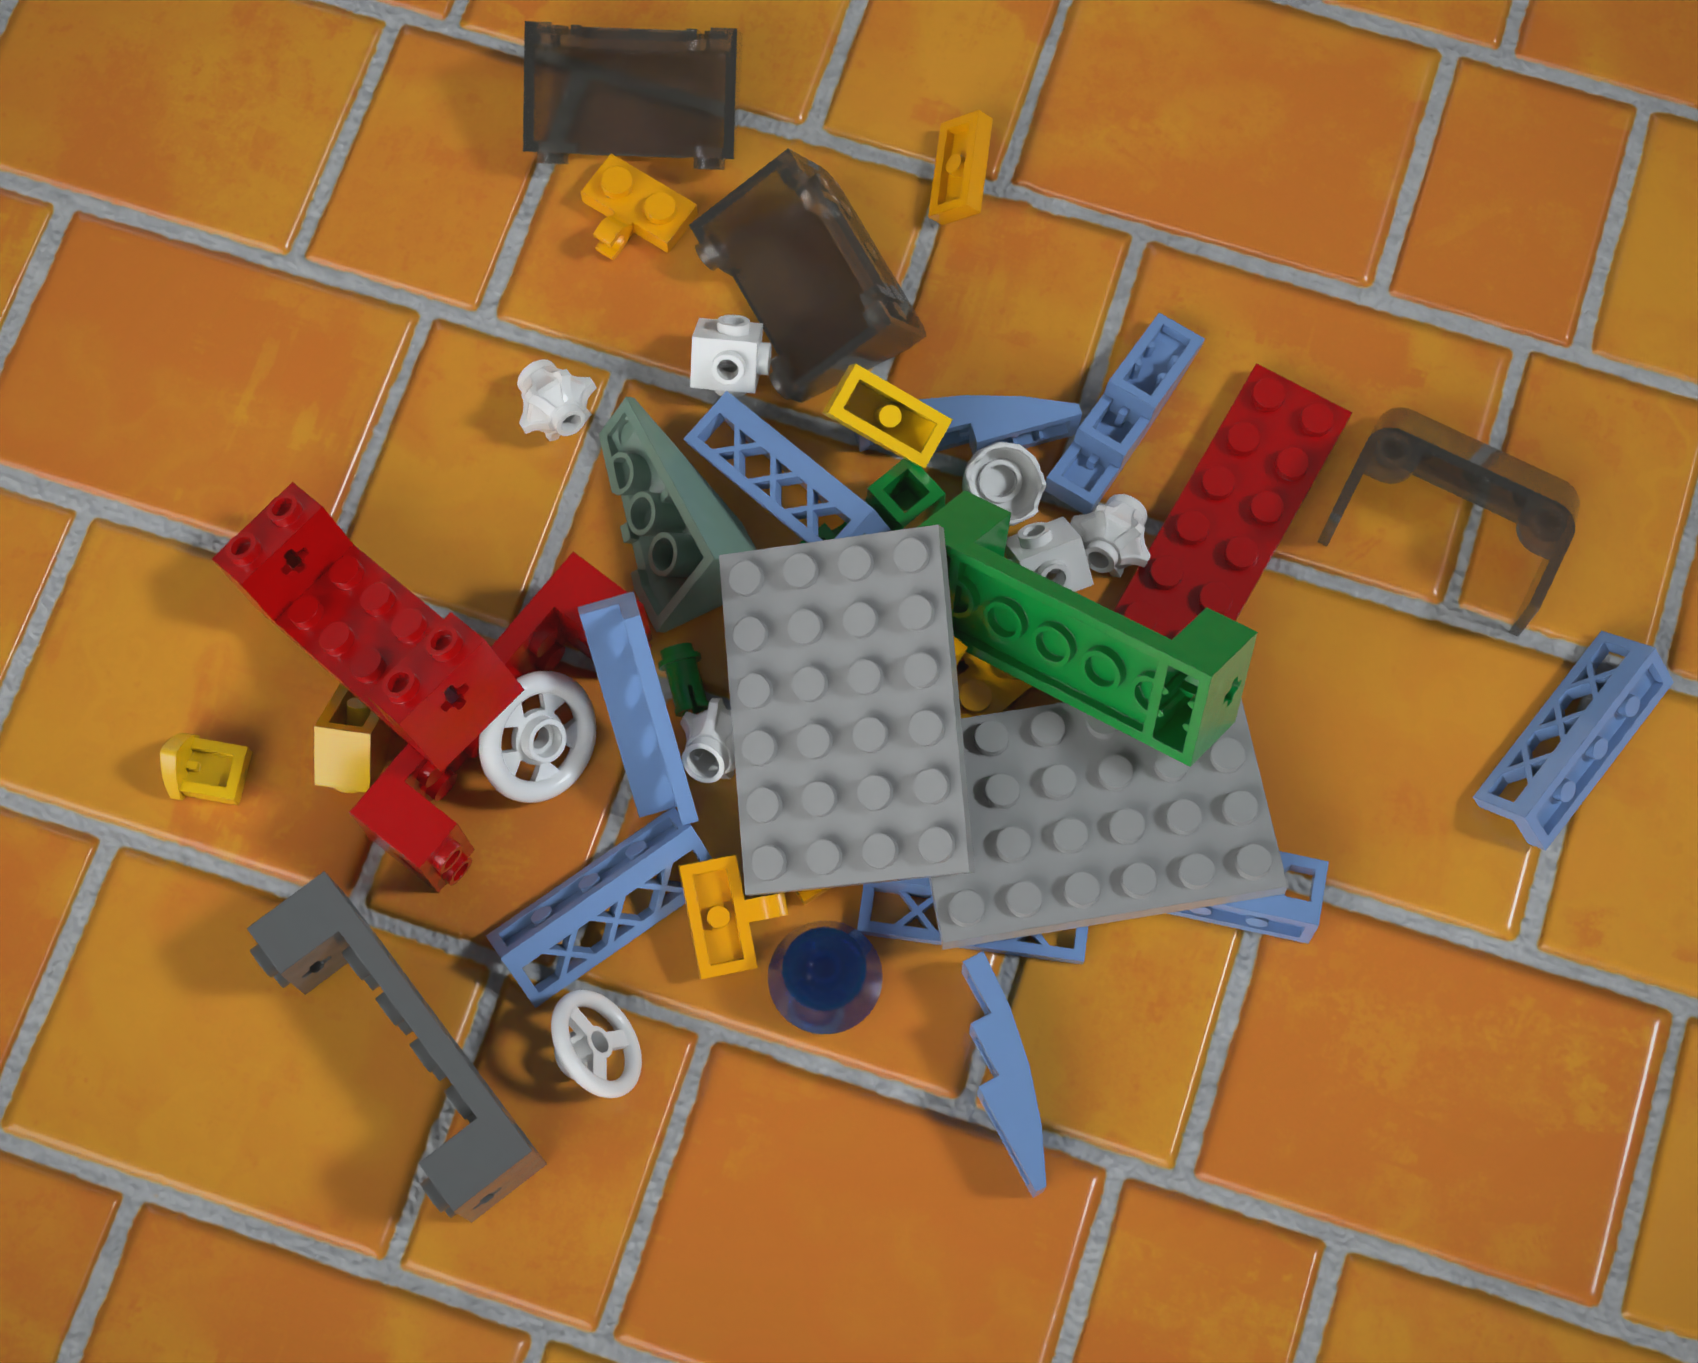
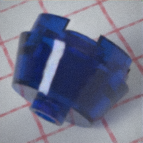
M815 921L802 925L790 932L775 949L768 969L769 991L778 1011L794 1026L815 1034H835L851 1029L859 1024L873 1010L882 989V965L874 946L855 928L836 921Z

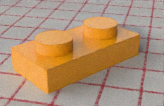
M981 110L948 120L940 125L928 217L941 225L981 213L993 118Z

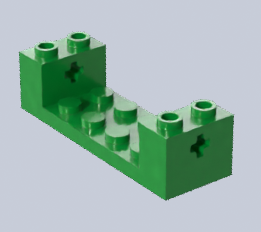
M966 490L918 526L940 525L944 528L953 635L968 647L965 652L1189 767L1235 723L1258 634L1257 631L1206 608L1171 640L1005 558L1004 554L1011 512Z

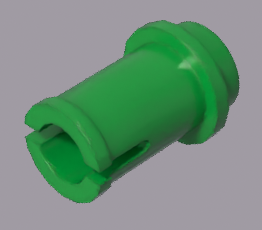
M679 643L661 650L662 660L658 662L660 671H666L676 716L683 717L690 709H692L693 714L707 710L709 701L706 698L697 664L702 659L700 652L694 651L692 643Z

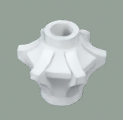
M545 359L530 363L520 373L517 385L522 392L521 396L524 405L519 424L526 434L538 430L544 432L549 441H555L559 439L560 435L570 436L577 433L592 415L586 407L588 398L597 387L590 377L573 376L567 369H558L553 362Z
M1126 494L1113 495L1105 505H1098L1095 511L1088 514L1074 515L1070 522V525L1082 538L1089 567L1096 572H1109L1111 577H1121L1124 568L1131 565L1145 567L1151 557L1144 541V524L1147 521V511L1143 504L1132 496Z
M712 698L707 710L698 715L686 712L680 722L687 740L682 755L683 766L692 778L703 783H713L720 778L731 779L735 769L731 710L725 708L722 698Z

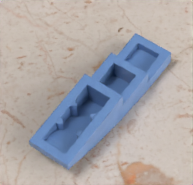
M1158 313L1109 379L1104 394L1079 426L1072 444L1047 476L1044 491L1083 514L1093 512L1172 395L1201 349L1205 338L1165 315Z
M961 395L919 399L953 419L935 452L969 443L972 454H974L976 451L994 442L1020 444L1026 449L1076 435L1082 416L1079 404L1025 396ZM854 432L860 452L880 447Z
M984 951L963 961L961 971L985 1014L984 1017L970 1024L969 1034L993 1076V1079L978 1086L976 1095L1032 1197L1043 1193L1047 1185L1042 1123L1030 1065L1010 1005Z

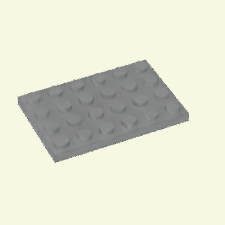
M931 525L719 555L745 895L757 896L975 873L944 528L940 525Z
M1242 698L1235 723L1191 767L1064 702L961 718L975 873L929 878L942 950L1285 894L1288 884Z

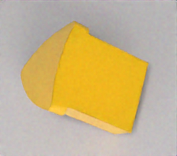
M189 733L176 734L163 745L160 751L161 772L165 788L172 799L184 800L185 796L239 805L253 752L247 746L202 739L199 735Z

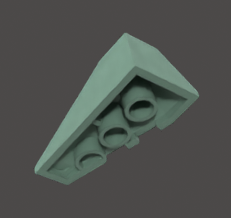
M625 397L599 433L612 493L621 495L627 520L625 524L620 526L623 542L632 544L638 567L637 570L631 573L634 590L640 602L643 603L655 631L665 633L723 605L719 555L757 549L738 517L637 400L632 397Z

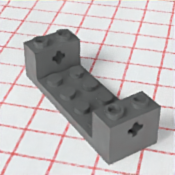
M325 871L247 928L258 943L250 949L251 954L270 978L274 977L283 988L291 983L306 995L347 963H349L361 980H365L373 991L380 986L384 992L375 998L393 1024L399 1026L406 1036L413 1031L418 1037L409 1044L427 1070L430 1073L433 1072L439 1081L447 1076L453 1084L444 1093L465 1120L467 1119L470 1124L418 1163L428 1176L420 1185L441 1213L445 1211L450 1218L458 1214L473 1222L547 1165L349 897Z

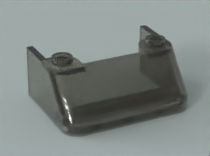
M1399 407L1386 411L1377 420L1318 542L1328 546L1363 474L1388 484L1400 483L1414 475L1515 522L1517 536L1521 544L1530 552L1543 557L1508 631L1519 637L1539 611L1574 537L1580 509V499L1577 491L1570 483L1414 410Z

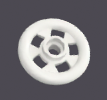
M535 671L518 677L517 681L525 690L479 735V758L485 776L499 793L517 802H543L563 793L583 773L594 749L596 716L592 702L580 684L571 677L555 671ZM538 694L540 708L523 713L522 702ZM566 702L573 718L563 726L559 717L554 713L556 709ZM514 727L511 736L512 749L502 750L501 741L504 728ZM539 730L538 736H537L536 740L534 741V737H535L537 731ZM565 745H567L570 751L562 764L556 768L551 762L561 755ZM520 761L535 765L530 781L515 776Z

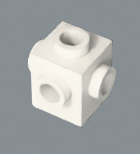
M723 315L718 319L699 318L692 336L690 388L714 390L715 393L721 396L726 391L734 397H740L746 393H755L760 375H769L771 364V343L762 342L763 323L750 322L747 317L741 315Z
M1063 516L1047 523L1036 522L1028 524L1021 528L1018 534L1007 538L1005 551L1009 560L1074 592L1094 585L1082 538Z

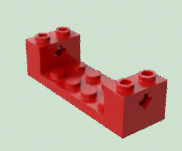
M294 482L275 497L268 506L212 558L216 565L256 609L440 772L525 690L484 638L452 612L445 618H442L356 547L324 507Z
M573 551L491 648L516 679L535 671L553 670L565 653L563 645L566 642H569L593 661L578 607L628 592ZM636 599L651 651L652 644L649 642L653 638L644 605ZM479 735L442 772L408 743L349 811L350 815L373 842L438 893L447 883L452 886L465 875L472 863V858L469 856L475 849L458 823L432 804L431 801L432 799L439 801L448 794L457 780L455 772L469 756L471 758L479 756Z

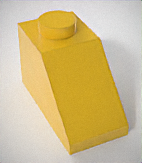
M856 363L848 366L822 414L867 440L924 469L953 420Z
M341 683L314 726L315 785L332 787L343 793L367 792L378 779L385 766L392 728Z

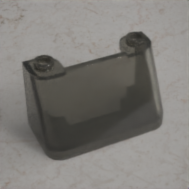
M525 21L523 152L537 153V163L568 164L569 154L609 156L612 153L615 156L694 159L693 169L725 170V160H736L743 34L737 28H711V31H704V34H701L698 29L660 30L584 27L582 25H571V29H569V26L553 25L552 22Z
M789 148L689 225L699 242L695 245V250L702 262L712 271L719 268L733 276L759 323H763V330L778 354L771 359L773 372L769 374V378L776 391L786 400L791 399L804 403L836 387L849 365L856 363L869 370L909 350L926 337V331L922 322L839 184L824 168Z

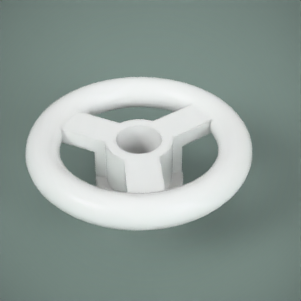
M582 989L564 995L556 1004L551 1020L554 1055L559 1068L567 1077L573 1079L586 1091L596 1096L618 1098L626 1095L637 1084L642 1068L641 1048L631 1023L619 1007L602 994ZM578 1007H587L598 1012L610 1023L615 1031L606 1032L599 1026H593ZM569 1026H570V1027L572 1028V1030H573V1031L570 1032V1033H569ZM623 1049L625 1059L623 1073L618 1079L609 1081L607 1080V1058L612 1054V1051Z

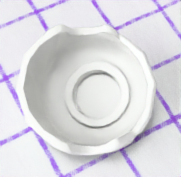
M994 442L976 451L967 463L962 479L963 491L966 490L1011 512L1009 526L1021 523L1038 513V505L1046 488V481L1036 457L1020 444Z

